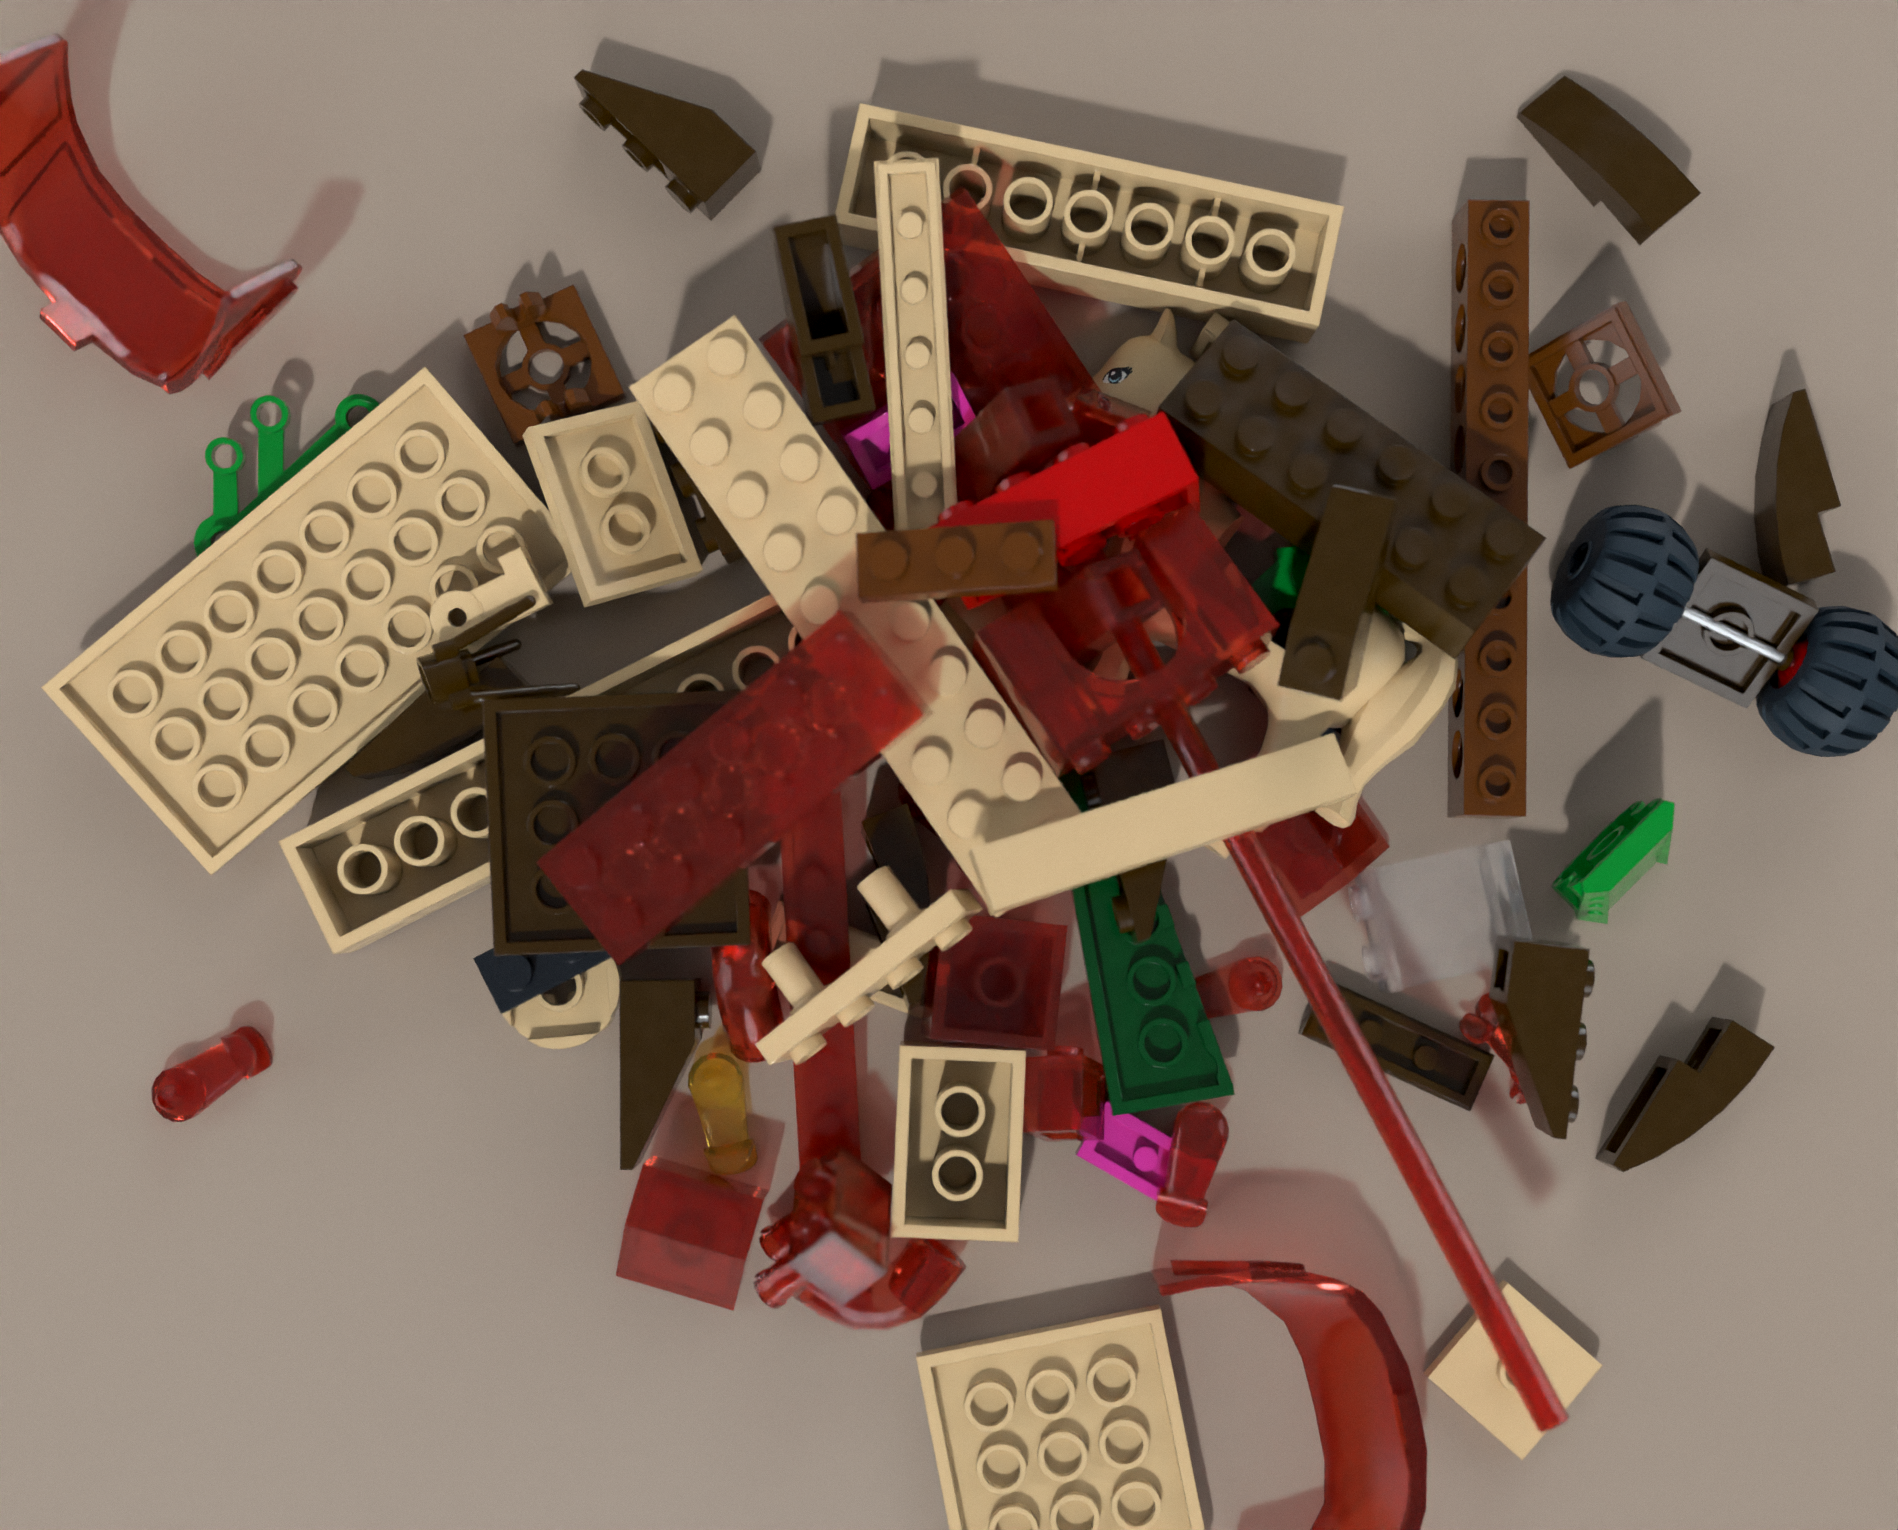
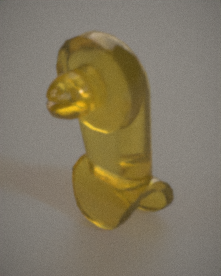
M709 1053L700 1057L692 1065L688 1074V1087L693 1096L708 1147L704 1148L703 1152L708 1160L709 1168L718 1175H736L751 1169L758 1160L755 1142L753 1138L749 1139L744 1075L740 1065L732 1057L723 1053Z

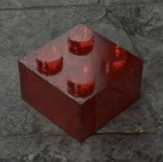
M974 915L968 920L973 929L967 936L945 951H941L938 945L929 951L920 1032L922 1035L936 1040L1045 1051L1055 1050L1068 925Z

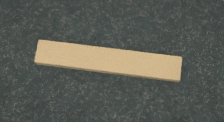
M938 158L874 161L895 530L928 528L939 522L937 518L941 512L957 504Z
M1331 733L972 848L969 856L989 913L993 915L1349 799L1357 791L1335 734Z

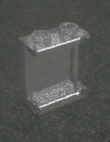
M1510 840L1493 841L1354 871L1356 885L1348 887L1349 901L1356 922H1365L1370 945L1362 947L1365 971L1371 983L1378 981L1380 991L1394 993L1403 991L1405 987L1492 969L1497 934L1532 938Z

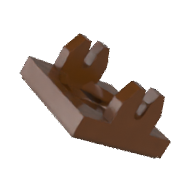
M574 285L545 298L539 292L526 291L519 295V306L509 308L504 303L494 306L489 315L491 323L463 335L509 435L517 448L525 445L522 435L528 427L598 411L627 397ZM545 321L562 324L576 332L582 340L563 349L555 344L545 343L536 322ZM519 331L528 349L523 358L522 368L502 377L500 365L503 350L511 337ZM553 352L562 358L564 365L563 373L554 383L540 384L531 377V362L540 353ZM590 359L591 367L586 386L584 388H570L567 390L565 385L570 379L572 367ZM531 386L539 392L548 393L551 400L546 399L540 402L536 409H529L514 400L511 395Z
M1627 301L1616 303L1529 354V390L1569 469L1577 467L1608 450L1639 437L1638 435L1660 426L1666 419L1682 412ZM1590 340L1610 341L1624 349L1629 357L1610 367L1605 363L1594 362L1587 345L1591 343ZM1565 355H1567L1574 372L1569 380V390L1558 396L1556 389L1558 369ZM1588 370L1599 371L1608 381V395L1605 401L1599 405L1589 403L1581 395L1579 388L1580 380ZM1639 375L1641 379L1640 401L1632 416L1625 423L1615 401L1619 395L1620 384ZM1576 408H1580L1585 412H1595L1605 432L1586 430L1574 423L1567 413Z

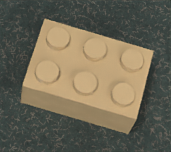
M923 1041L900 1042L891 1237L1018 1242L1026 1050L1024 1046Z

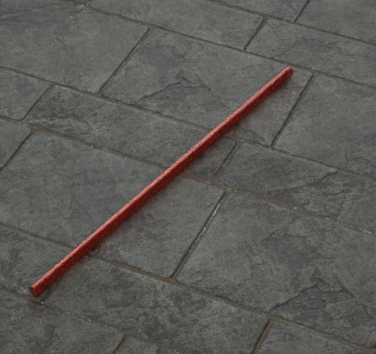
M1042 437L1025 442L1015 451L1025 472H1030L1032 476L1055 465L1054 458ZM1101 549L1096 557L1075 565L1189 779L1219 770L1220 767L1103 549ZM1254 830L1223 839L1222 841L1539 1432H1545L1561 1425L1569 1419L1563 1404Z

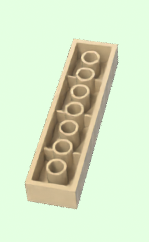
M862 103L859 104L835 212L843 245L879 252L874 161L938 158L944 266L1161 313L1166 308H1169L1175 316L1208 322L1213 314L1217 312L1229 322L1234 319L1252 332L1308 344L1319 327L1344 206Z

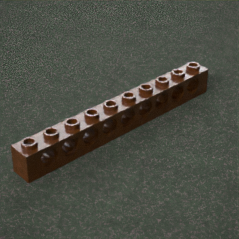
M1468 199L1452 220L1450 471L1528 525L1530 200ZM1528 565L1457 656L1458 672L1456 687L1448 700L1447 818L1511 819L1526 816Z

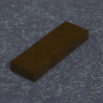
M1322 978L1298 1034L1467 1111H1471L1495 1056L1325 978Z

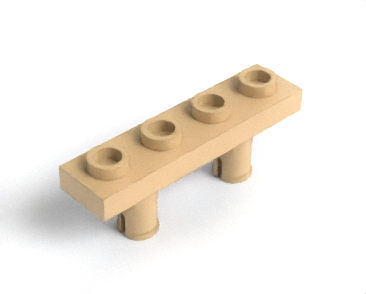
M883 866L867 876L857 888L888 929L887 941L832 984L824 986L794 942L781 946L766 957L761 963L762 966L767 970L793 1007L789 1013L791 1016L755 1044L768 1064L772 1065L792 1059L796 1065H799L808 1060L826 1046L827 1041L822 1035L839 1021L845 1028L870 1012L875 1007L870 997L881 988L889 984L894 990L916 976L924 968L919 961L923 955L936 945H938L941 951H945L967 936L973 929L968 920L983 909L969 889L950 890L930 907L920 910L890 866Z

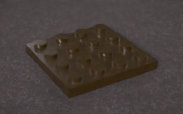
M741 690L482 700L494 956L751 945Z

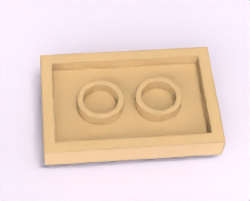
M638 401L535 425L526 429L522 436L584 608L696 577L703 570L649 420Z

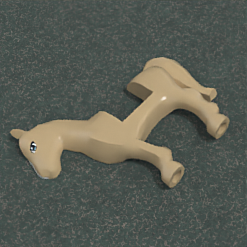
M1166 308L1157 326L1150 335L1138 336L1126 341L1107 360L1096 375L1058 402L1051 414V432L1055 445L1060 452L1080 443H1088L1092 447L1112 437L1113 429L1132 416L1147 414L1148 418L1157 414L1159 405L1195 364L1193 360L1180 353L1177 347V329L1171 309ZM1197 475L1200 495L1199 514L1180 521L1175 510L1169 512L1153 525L1155 528L1153 533L1132 542L1129 541L1128 537L1119 538L1118 535L1110 537L1101 566L1105 607L1101 638L1096 655L1089 669L1078 681L1060 694L1037 699L1023 714L1022 718L1054 743L1069 752H1073L1082 741L1089 725L1114 718L1122 707L1129 670L1140 646L1144 641H1159L1179 652L1213 664L1250 686L1268 712V728L1262 749L1257 757L1319 738L1328 728H1342L1339 747L1357 793L1349 799L1315 809V812L1334 826L1341 828L1349 827L1355 819L1357 803L1364 786L1384 766L1412 747L1444 708L1456 687L1458 659H1453L1398 618L1391 617L1384 608L1375 603L1358 684L1342 701H1337L1277 686L1285 650L1194 590L1245 519L1222 492ZM1405 641L1413 643L1417 648L1415 657L1407 662ZM1269 825L1248 832H1262ZM1243 833L1205 845L1204 847L1221 858L1226 859L1237 846Z

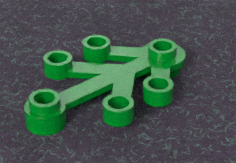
M353 394L344 398L335 411L336 424L284 471L285 429L291 420L290 408L282 399L271 395L262 396L255 400L250 409V417L253 424L258 428V496L239 513L238 472L246 463L245 449L236 440L226 437L216 438L211 441L205 450V460L209 468L213 470V515L202 521L196 530L194 549L197 557L214 543L219 533L223 531L228 532L349 431L352 427L349 424L348 416L352 409L365 407L370 413L380 403L365 394ZM268 403L277 404L282 412L281 420L274 426H266L260 419V411ZM222 445H230L236 451V461L229 468L220 467L215 460V453Z

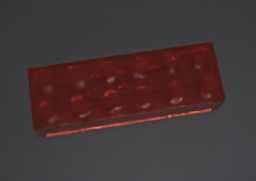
M839 610L536 863L619 966L644 952L930 718L934 712L856 615L850 611Z

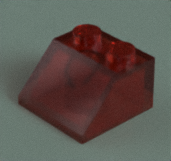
M1359 802L1357 803L1355 819L1349 827L1341 828L1334 826L1316 813L1315 810L1272 823L1262 832L1243 833L1238 842L1241 850L1289 917H1302L1350 883L1390 847Z
M652 1155L642 1165L624 1226L616 1276L734 1311L770 1190Z

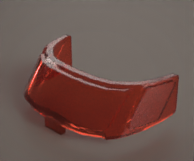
M53 33L0 54V234L21 268L52 302V304L41 308L39 318L74 352L93 343L132 375L161 387L169 395L183 391L203 375L210 380L290 302L299 289L295 281L302 271V266L294 259H290L229 291H224L198 273L123 201L100 172L77 123L68 68V42L60 34Z
M1171 1259V1268H1158L1151 1271L1153 1282L1161 1296L1201 1288L1231 1286L1246 1291L1284 1321L1302 1358L1315 1409L1324 1457V1504L1310 1530L1421 1529L1426 1512L1427 1445L1420 1408L1409 1366L1383 1313L1364 1292L1335 1278L1306 1272L1303 1264L1292 1262Z

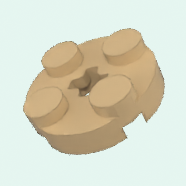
M615 956L572 978L576 981V991L568 993L566 1004H557L555 994L543 993L502 1015L511 1027L514 1026L521 1035L528 1038V1041L540 1047L565 1049L588 1042L611 1025L619 1008V981L623 980L620 964Z

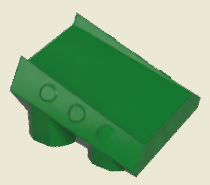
M1656 798L1646 805L1642 800L1636 801L1611 821L1554 880L1551 887L1575 910L1577 920L1608 924L1609 909L1656 862L1668 863L1673 832L1674 802Z

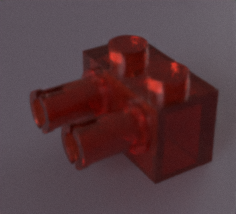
M838 1144L821 1158H813L802 1166L793 1184L795 1189L793 1209L772 1225H768L760 1231L762 1235L759 1238L761 1247L765 1254L775 1263L755 1275L754 1278L757 1280L754 1282V1287L759 1298L773 1309H778L786 1304L788 1299L810 1283H813L841 1305H844L888 1273L892 1184L841 1144Z

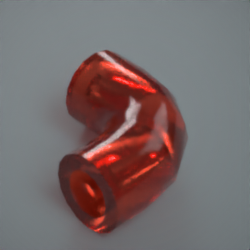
M749 889L751 945L712 946L711 961L718 1009L730 1052L739 1060L759 1063L766 1061V1059L755 1044L782 1024L785 1019L777 985L761 964L766 957L773 953L771 904L763 894Z
M911 1238L902 1252L891 1263L879 1268H864L857 1265L827 1245L816 1255L803 1273L795 1288L793 1298L819 1316L851 1330L888 1331L924 1316L949 1292L966 1269V1265L954 1251L938 1239Z

